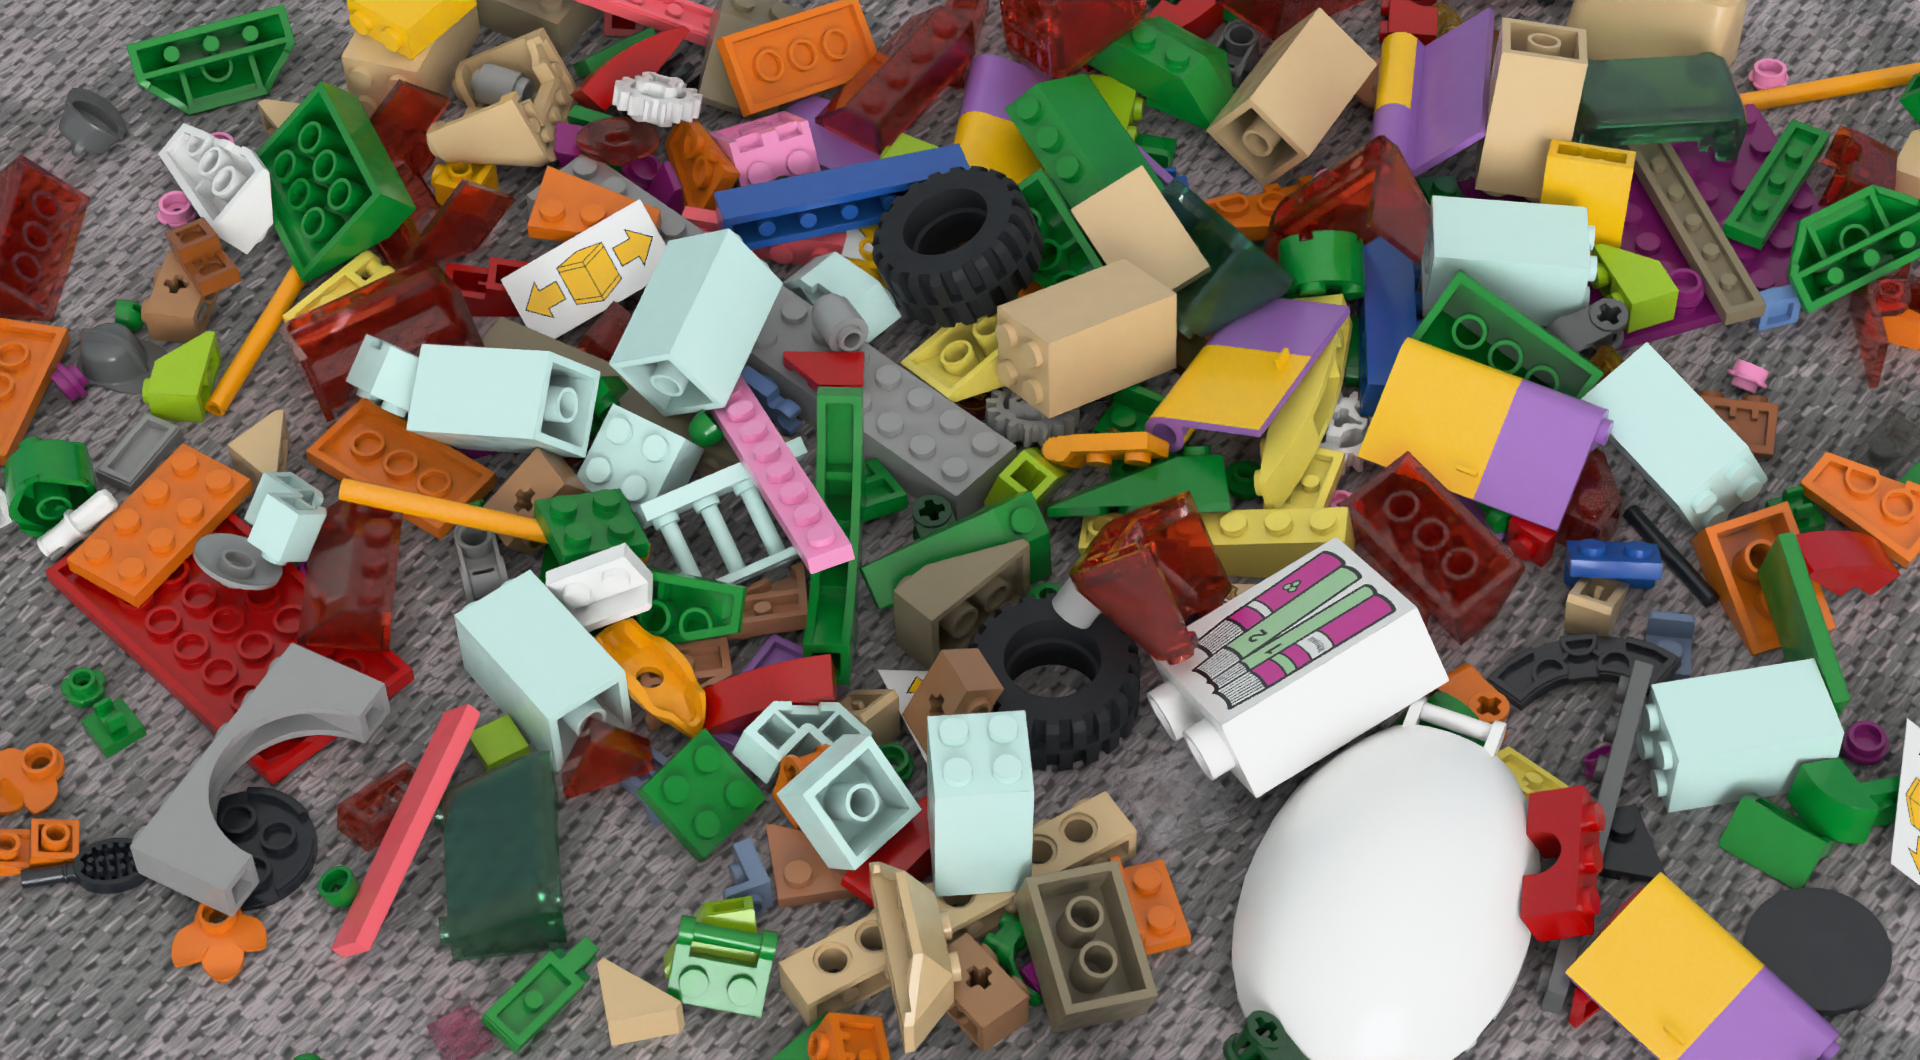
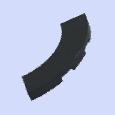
M1581 633L1561 636L1558 641L1539 646L1535 649L1529 647L1508 659L1485 680L1503 694L1509 703L1522 711L1542 695L1561 686L1584 681L1618 683L1621 674L1630 677L1635 660L1654 665L1646 692L1649 696L1651 684L1667 682L1681 667V658L1662 647L1634 637L1627 636L1626 639L1597 636V633Z

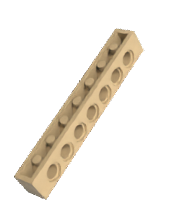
M1106 791L1093 798H1084L1075 803L1070 810L1053 819H1044L1033 826L1031 876L1107 862L1109 857L1119 855L1121 863L1136 856L1137 830ZM1033 862H1044V863H1042V864H1035V863H1033ZM933 882L922 883L934 892ZM1018 891L936 897L939 912L948 911L952 940L946 941L947 946L967 932L977 941L989 932L997 930L998 923L1005 912L1020 918L1014 900ZM954 904H962V905H964V906H961V907H953V906H951V905H954ZM875 909L868 916L849 926L837 927L826 938L807 948L795 949L784 960L778 962L781 988L808 1027L827 1011L841 1013L891 986L883 949L877 951L868 950L874 947L883 948ZM831 969H839V970H841V971L836 972V973L826 972V971L831 970Z

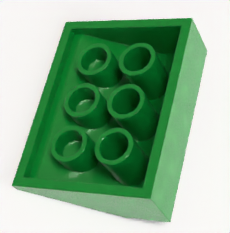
M320 81L256 152L270 172L273 225L302 281L309 282L389 238L416 209L357 95L324 81Z

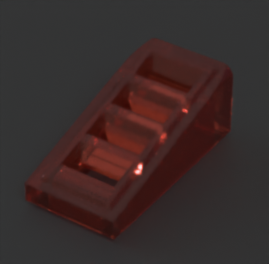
M405 762L337 805V829L366 852L381 844L406 792L397 785L404 782L409 786L416 768ZM387 794H390V795H391L392 797H394L397 801H396V802H392L390 799H388V798L385 797V796H386ZM376 806L381 811L377 813L372 808Z

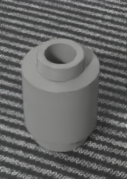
M487 62L481 69L477 68L475 70L470 88L474 92L477 102L493 105L500 101L501 96L516 90L520 96L518 101L520 103L529 98L532 100L534 81L526 78L523 72Z
M834 293L825 294L817 299L812 307V323L834 352H854L864 344L869 332L868 325L846 297Z

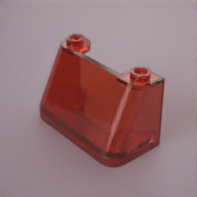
M1000 0L1003 34L1009 53L1046 81L1069 77L1138 26L1141 22V16L1146 15L1147 10L1146 0Z
M1189 490L1130 511L1106 523L1069 571V576L1079 594L1157 661L1167 660L1169 665L1181 663L1192 657L1199 643L1196 632L1188 631L1185 625L1189 616L1197 613L1199 617H1203L1222 606V601L1233 589Z

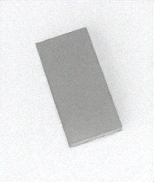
M146 412L96 469L97 479L132 494L183 437L182 427Z

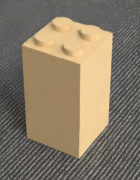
M477 5L413 60L397 51H390L384 44L368 35H362L357 31L354 33L341 58L348 92L357 95L369 119L379 118L396 122L405 127L428 128L453 79H455V71L459 62L466 59L481 31Z
M1319 7L1273 42L1206 131L1261 185H1268L1310 156L1376 67L1377 63Z
M1502 17L1489 84L1486 137L1478 141L1475 153V190H1482L1484 193L1495 197L1505 196L1506 194L1522 196L1531 202L1540 203L1551 139L1572 141L1588 66L1586 29Z
M1123 258L997 306V326L995 329L998 341L996 372L999 382L1050 419L1176 368L1177 293Z

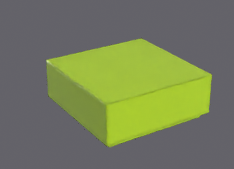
M508 714L473 730L468 741L489 775L531 755L528 743Z

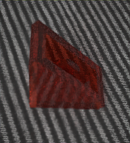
M589 716L561 768L563 793L566 800L655 770L650 740Z

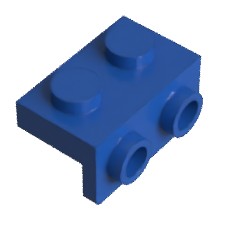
M1595 539L1581 541L1566 540L1563 579L1566 585L1575 586L1581 577L1612 578L1630 584L1629 588L1652 589L1655 586V580H1661L1663 563L1657 544L1642 541H1629L1625 543L1603 542Z

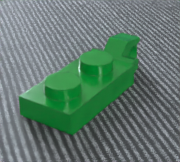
M585 936L567 954L560 948H557L554 952L550 950L484 1013L481 1022L512 1052L517 1054L583 990L584 985L590 979V976L584 970L597 958L596 953L600 949Z

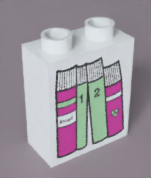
M1337 537L1148 650L1164 683L1148 692L1147 698L1166 732L1174 741L1184 737L1193 757L1210 780L1213 781L1230 770L1256 798L1449 681L1418 608Z

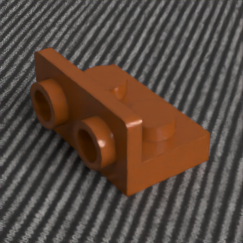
M1698 391V395L1748 445L1754 457L1772 459L1779 404L1768 403L1767 398L1757 395L1742 396V399L1738 400L1724 398V394L1718 391Z

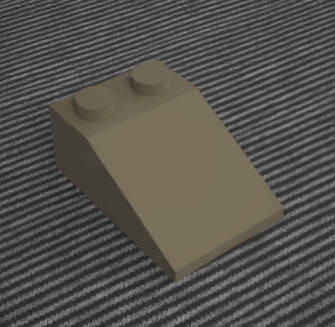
M718 0L711 15L697 93L703 95L702 103L743 116L715 41L733 33L800 13L802 9L777 0ZM778 107L748 116L747 118L756 119L777 113Z
M1024 539L930 563L922 567L915 574L904 577L893 590L896 645L928 671L941 650L967 649L971 637L978 633V626L987 617L991 616L995 619L997 609L1008 603L1015 606L1019 604L1020 598L1027 596L1030 591V544Z

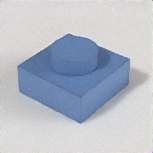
M1791 284L1771 287L1759 292L1766 303L1764 316L1751 319L1757 331L1798 321L1801 304Z

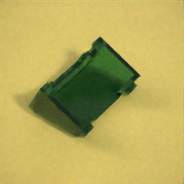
M1703 52L1690 56L1613 60L1588 59L1571 142L1618 149L1619 145L1697 141L1699 151H1708L1709 146H1711L1715 151L1716 161L1737 160L1748 129L1745 107L1728 64L1723 57L1715 53Z
M1176 177L1161 193L1211 269L1204 276L1176 292L1177 329L1189 339L1195 333L1204 338L1286 294L1297 281L1261 248Z
M551 750L530 752L446 788L434 815L436 827H443L447 916L439 917V933L441 945H450L453 962L547 952L550 950L555 951L557 948L561 950L569 949L567 926H565L563 915L564 895L561 882L557 821L559 819V797Z

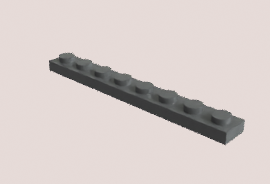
M1638 660L1634 662L1630 677L1622 674L1620 676L1613 700L1622 704L1619 716L1610 714L1603 737V742L1611 744L1608 756L1599 754L1592 782L1600 784L1597 797L1592 796L1595 802H1599L1602 805L1606 820L1605 829L1600 831L1599 838L1602 857L1654 666ZM1582 936L1548 941L1547 948L1554 949L1556 952L1552 964L1543 962L1538 978L1536 991L1544 993L1540 1010L1560 1014L1570 983V979L1564 973L1576 961Z

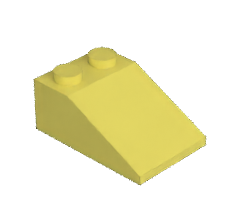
M997 314L989 318L987 315L977 318V323L964 325L961 322L956 323L955 327L940 328L900 362L901 366L954 403L1004 387L999 382L996 372L998 363V341L995 334Z

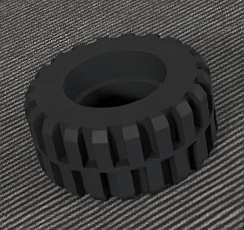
M959 166L950 168V171L944 174L938 171L928 175V180L920 184L915 182L908 187V192L902 197L898 195L891 202V210L882 214L878 223L879 229L875 230L872 243L874 247L872 252L874 263L896 304L902 309L903 313L912 319L918 320L920 323L935 326L938 323L939 326L944 328L955 327L956 323L961 322L964 325L977 323V318L985 315L989 318L997 314V306L1018 299V292L1021 289L1026 290L1032 283L1034 277L1032 273L1038 272L1044 249L1041 229L1019 186L1012 179L1007 178L1005 174L990 169L988 171L987 168L981 166H971L970 170H965V168ZM968 241L967 243H965L964 245L960 246L959 248H957V249H955V250H952V251H950V252H947V251H949L950 249H952L953 247H955V246H957V245H959V244H961V243H963V242Z
M1046 593L1045 598L1034 599L1033 595L1020 598L1019 604L1015 606L1008 603L997 609L996 618L987 617L978 626V633L971 637L967 649L978 648L1004 688L991 712L1025 710L1032 769L1046 771V765H1059V771L1072 770L1074 762L1082 760L1084 766L1098 761L1101 750L1107 755L1119 746L1120 737L1126 738L1134 727V718L1138 716L1140 705V657L1138 656V646L1134 637L1127 633V626L1116 616L1109 618V611H1105L1097 616L1089 628L1075 627L1065 621L1053 608L1052 599L1057 593ZM1062 665L1083 673L1092 682L1079 692L1068 696L1042 697L1021 689L1013 681L1020 674L1038 666Z

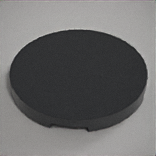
M248 787L245 792H238L220 798L217 809V825L233 844L252 855L260 881L240 907L241 911L265 908L288 897L307 879L317 857L318 839L308 811L290 795L265 787Z
M1823 888L1791 889L1769 898L1752 915L1743 941V946L1823 1018L1824 1016L1849 1013L1857 1009L1860 1012L1868 1007L1884 989L1892 964L1890 940L1877 917L1853 898Z

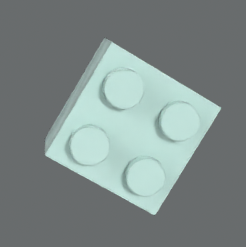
M612 404L577 477L590 492L620 488L633 513H635L640 504L687 485L704 449L686 438Z
M843 734L776 793L827 867L831 869L856 870L922 810L871 735Z

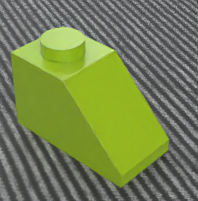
M206 331L155 360L151 377L145 378L142 388L143 402L149 404L152 415L168 421L204 423L207 412L205 403L212 394L222 359L215 331Z

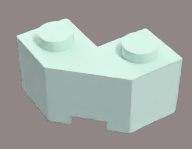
M836 251L813 258L782 284L812 306L817 299L825 294L834 293L846 297L868 325L869 332L866 343L871 342L902 317L895 307V300L892 294L877 279Z
M366 334L346 382L358 388L357 396L367 398L378 405L383 400L380 408L405 418L411 404L416 377V365L419 357L382 339Z
M263 472L244 520L253 525L247 541L262 551L261 556L273 564L286 565L287 562L307 561L327 515L326 508L321 507L324 499L323 493L292 472Z
M773 701L743 731L732 754L767 784L780 771V761L785 756L793 754L800 757L813 753L817 746L823 744L832 745L843 734L872 736L873 732L839 702H820L816 706L792 705V701Z

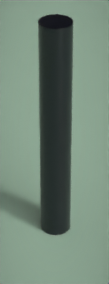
M1636 505L1629 507L1624 512L1623 518L1646 543L1658 545L1660 556L1664 563L1706 608L1719 600L1720 596Z

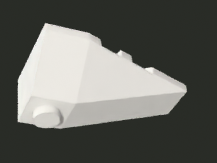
M183 123L158 155L199 216L205 218L218 234V237L248 254L257 243L265 238L268 229L273 224L270 172L258 155L251 149L237 146L226 139H219L208 132Z

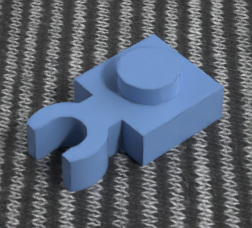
M749 365L746 366L741 372L744 380L770 420H773L782 432L791 436L802 427V422L795 418L801 412V407L791 399L782 398L778 385L770 376L761 375Z

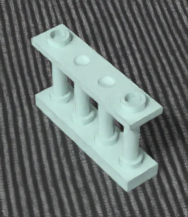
M801 436L786 442L798 463H800L808 453ZM741 462L640 504L634 513L642 530L650 526H654L656 531L661 530L680 573L702 577L677 524L680 521L678 514L694 508L696 514H702L729 574L716 579L717 581L739 585L800 558L793 546L785 549L757 487ZM734 491L736 497H742L769 555L748 566H745L717 506L721 503L718 497Z

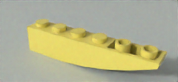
M1343 294L1293 299L1347 306ZM1350 315L1267 427L1266 438H1262L1260 441L1262 463L1261 468L1254 472V488L1256 495L1263 497L1267 509H1281L1317 452L1333 417L1343 385L1353 324Z
M1348 507L1246 509L1182 514L1152 512L1144 515L1109 513V515L1083 516L1078 546L1080 554L1093 557V544L1100 530L1190 540L1188 572L1268 578L1335 537L1340 539L1354 552L1355 537Z

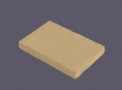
M1143 165L1070 209L1072 216L1105 265L1125 258L1175 293L1211 271L1210 265Z

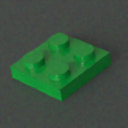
M620 488L602 489L596 492L567 496L559 495L553 498L535 500L533 514L560 566L622 543H626L638 558L648 557L650 543Z
M705 728L697 732L636 791L640 798L698 861L705 859L766 799V796Z

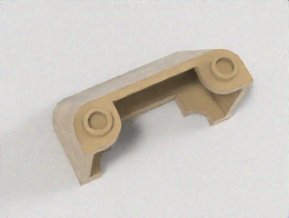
M1574 0L1566 27L1586 29L1588 59L1624 74L1629 73L1633 78L1688 100H1699L1710 94L1737 58L1748 0Z
M542 27L460 61L455 71V79L452 81V86L457 98L460 101H465L467 108L461 118L449 123L439 120L430 125L426 136L432 154L446 162L541 167L556 160L554 153L556 124L558 122L568 123L567 115L574 105H578V102L570 96L576 89V84L545 29ZM487 62L523 72L526 78L534 81L532 100L529 98L518 103L520 96L515 90L501 96L500 101L493 105L477 102L474 92L470 88L472 76L477 68L481 69Z

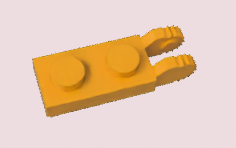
M1148 432L1053 436L1045 440L1041 449L1042 455H1044L1048 462L1058 464L1060 467L1069 470L1071 468L1074 470L1082 469L1085 465L1111 467L1112 460H1124V463L1134 466L1151 465V459H1168L1169 455L1168 441Z

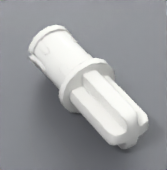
M103 489L96 492L75 511L68 509L63 514L64 518L57 525L37 539L39 549L47 558L50 556L52 561H57L74 544L78 543L81 539L86 540L92 534L91 530L118 508L117 500L111 492Z

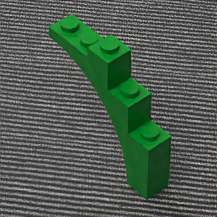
M818 387L816 490L849 539L855 559L811 574L803 641V658L831 654L836 668L837 685L850 686L858 636V588L861 575L859 568L862 567V521L866 502L864 388Z

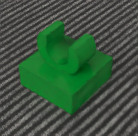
M1802 485L1784 489L1781 497L1766 500L1765 508L1788 501L1800 534L1824 531L1826 522L1815 503L1803 494L1804 489Z
M110 696L105 697L92 705L94 713L81 720L84 730L106 758L147 735L144 725L121 697L113 702Z

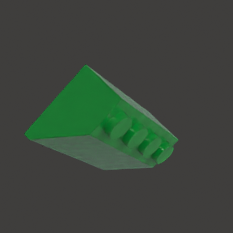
M1086 73L1036 83L1005 108V111L1071 209L1143 165L1163 197L1169 194V191Z
M1463 270L1458 271L1411 337L1581 399L1592 390L1604 374L1603 369Z

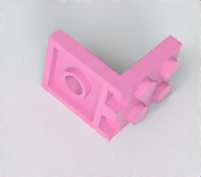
M780 111L708 133L741 173L736 181L737 188L773 181L782 175L793 177L821 171L808 120L786 111Z

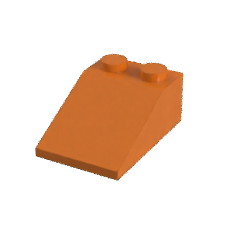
M1788 501L1706 527L1690 539L1704 577L1720 596V604L1751 656L1781 647L1757 572L1777 535L1794 532V535L1800 534ZM1811 580L1827 630H1834L1837 627L1821 586Z

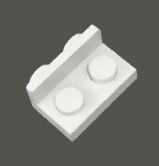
M626 543L546 571L545 586L588 632L652 608L653 573Z

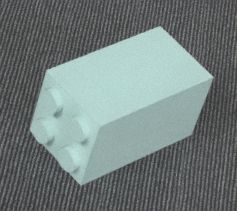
M1432 195L1420 254L1422 317L1427 316L1459 270L1466 272L1540 326H1548L1561 316L1572 314L1589 306L1590 288L1587 284L1588 281L1594 282L1596 279L1597 256L1590 255V251L1594 247L1595 226L1588 225L1587 207Z
M729 228L669 240L609 365L664 417L698 412L702 409L705 411L724 408L783 282L770 270L768 264L759 259L743 243L742 238Z
M1648 342L1581 398V400L1609 409L1607 419L1613 420L1614 424L1608 440L1697 534L1706 527L1725 522L1730 512L1742 502L1750 501L1757 496L1763 484L1769 480L1748 445Z
M421 344L419 361L416 365L413 394L408 409L406 430L458 449L531 454L538 447L559 456L586 458L601 372L550 351Z
M531 570L516 578L507 580L500 588L478 601L467 604L460 612L454 615L464 669L504 714L510 716L516 727L556 772L564 769L633 725L626 672Z
M1815 658L1651 684L1648 703L1644 704L1642 708L1643 727L1642 732H1638L1636 735V744L1640 758L1642 760H1649L1652 769L1650 771L1652 792L1655 797H1662L1667 813L1737 802L1741 800L1742 796L1756 793L1761 797L1789 793L1800 764L1838 758L1844 730Z
M1025 710L927 716V819L934 893L936 897L1018 891L1025 878L1031 877L1034 783Z

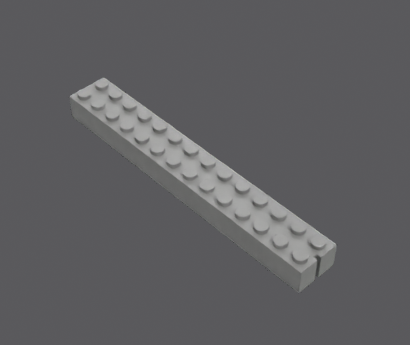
M588 151L583 152L560 169V171L631 199H640L642 203L661 210L662 223L659 234L665 245H667L669 240L706 233ZM541 184L526 195L529 218ZM549 240L557 247L564 243L563 241ZM782 285L744 368L749 365L761 375L770 376L778 385L780 396L784 399L793 400L801 407V412L797 416L817 429V392L807 385V380L796 371H789L784 367L783 354L784 351H834L812 323L813 306ZM646 287L629 297L639 303ZM864 342L859 349L854 351L864 352L865 354L864 460L871 458L879 459L904 491L916 500L928 494H936L946 498L951 504L956 521L981 509L985 505L984 501L998 475L1016 458V445Z

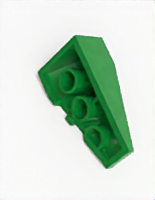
M1041 168L1017 184L1041 229V235L1044 239V249L1038 272L1032 273L1034 281L1043 288H1047L1105 266L1072 216L1071 207L1052 179Z
M1210 445L1184 446V454L1170 455L1168 459L1152 462L1151 465L1139 467L1043 505V514L1047 517L1109 515V511H1118L1119 514L1144 515L1154 512V509H1162L1164 512H1171V514L1231 511L1223 455L1211 452Z
M1032 491L1012 493L860 567L859 570L876 608L894 607L893 590L904 577L915 574L925 565L1024 539L1030 544L1031 585L1052 574L1050 532Z
M645 565L653 573L652 608L631 616V618L635 619L647 632L654 636L663 637L672 644L741 633L747 587ZM611 624L590 631L589 633L593 637H595L597 634H599L602 630H604Z

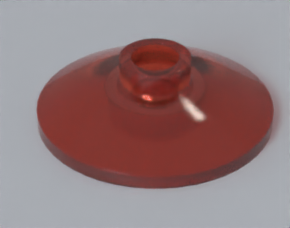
M630 117L599 119L585 125L576 135V146L582 155L611 165H624L631 161L642 159L655 151L659 144V134L655 127L647 122H637Z

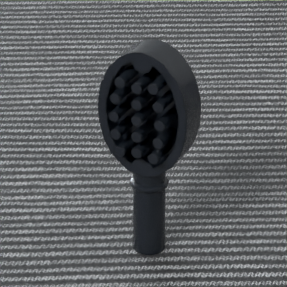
M110 838L90 844L82 849L72 863L64 862L60 865L21 870L23 889L60 883L68 885L70 882H78L87 891L97 894L125 892L141 885L148 878L137 871L130 849L133 840L131 838Z

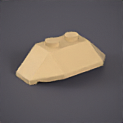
M879 861L869 863L870 890L905 1053L915 1052L954 1002V982L962 980L957 951L948 953L946 941L952 940L948 911L939 912L935 893L904 870Z

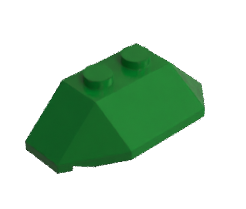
M283 4L128 44L126 47L138 86L182 113L191 116L267 96L295 46V39Z
M1162 16L1140 19L1102 31L1079 53V60L1205 130L1234 94L1227 52Z
M1872 184L1797 221L1787 277L1804 313L1808 314L1920 258V200L1904 193Z

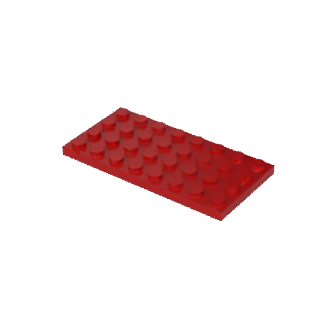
M232 512L211 534L228 533L248 538L252 528ZM74 551L45 570L49 583L215 735L218 729L224 723H228L239 710L245 695L250 690H255L266 676L272 661L276 657L282 656L291 643H295L385 683L388 699L415 680L413 670L409 665L291 562L282 565V576L279 582L271 588L263 590L231 589L206 574L197 565L192 553L139 608L70 571L67 558ZM312 735L282 741L260 751L246 761V763L268 784L273 786L338 736Z

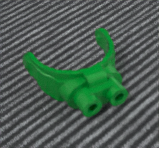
M1005 912L998 923L999 932L997 934L993 931L989 932L983 944L988 945L998 958L999 964L1006 968V973L1010 977L1015 975L1024 983L1015 966V960L1019 952L1028 945L1020 919L1009 912ZM1025 985L1030 993L1029 1005L1033 1007L1040 1006L1043 1002L1042 997Z

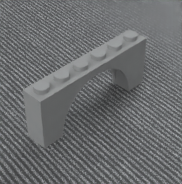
M291 643L282 656H278L272 661L266 676L255 690L252 689L245 695L241 707L228 723H224L218 729L214 741L204 754L193 760L187 775L177 788L166 794L159 810L146 826H142L134 835L130 849L138 873L233 917L260 881L252 855L233 844L217 825L218 804L226 784L233 774L251 757L282 741L303 736L331 735L353 739L366 744L391 711L385 683L295 643Z

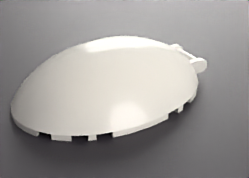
M1423 696L1410 704L1402 725L1391 726L1350 744L1323 762L1295 789L1273 819L1255 852L1244 879L1234 919L1232 970L1237 1000L1245 1019L1253 1011L1257 1010L1267 1011L1274 1015L1281 1022L1286 1033L1309 1060H1453L1463 1051L1467 1053L1477 1043L1479 1035L1492 1019H1496L1509 998L1526 958L1532 933L1520 919L1523 876L1541 873L1539 850L1526 835L1528 801L1514 774L1497 757L1507 723L1495 720L1493 724L1427 703L1428 698ZM1420 721H1424L1484 741L1486 743L1484 747L1476 744L1475 742L1464 737H1461L1459 735H1456L1454 733L1429 726L1419 725ZM1267 1030V1031L1261 1036V1038H1262L1263 1036H1268V1035L1270 1034V1031Z

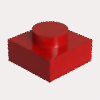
M1513 516L1509 520L1506 545L1510 547L1511 551L1519 559L1524 561L1530 560L1542 568L1553 558L1556 532Z

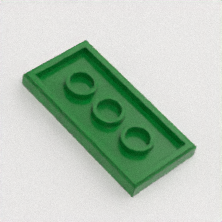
M1794 532L1779 534L1757 572L1786 663L1815 658L1839 717L1851 698L1796 534L1794 535Z

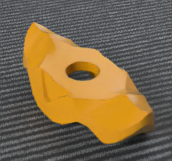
M631 617L611 624L594 637L626 672L628 694L642 709L690 738L702 730L706 714L705 691L700 687L686 657L671 642L663 637L650 634ZM651 672L659 675L663 682L657 687L648 688L642 686L637 677L642 673Z

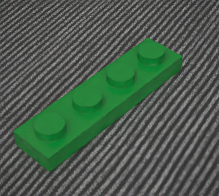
M1792 119L1726 219L1723 226L1725 236L1761 250L1827 148L1831 133Z

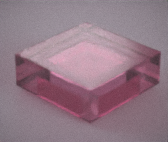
M470 1003L426 1025L428 1035L444 1060H470L494 1047L492 1037Z

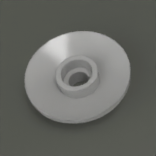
M214 533L203 536L196 542L193 550V556L197 565L210 577L231 589H268L279 582L283 572L282 565L273 564L265 560L261 556L262 551L247 541L248 538L235 534Z

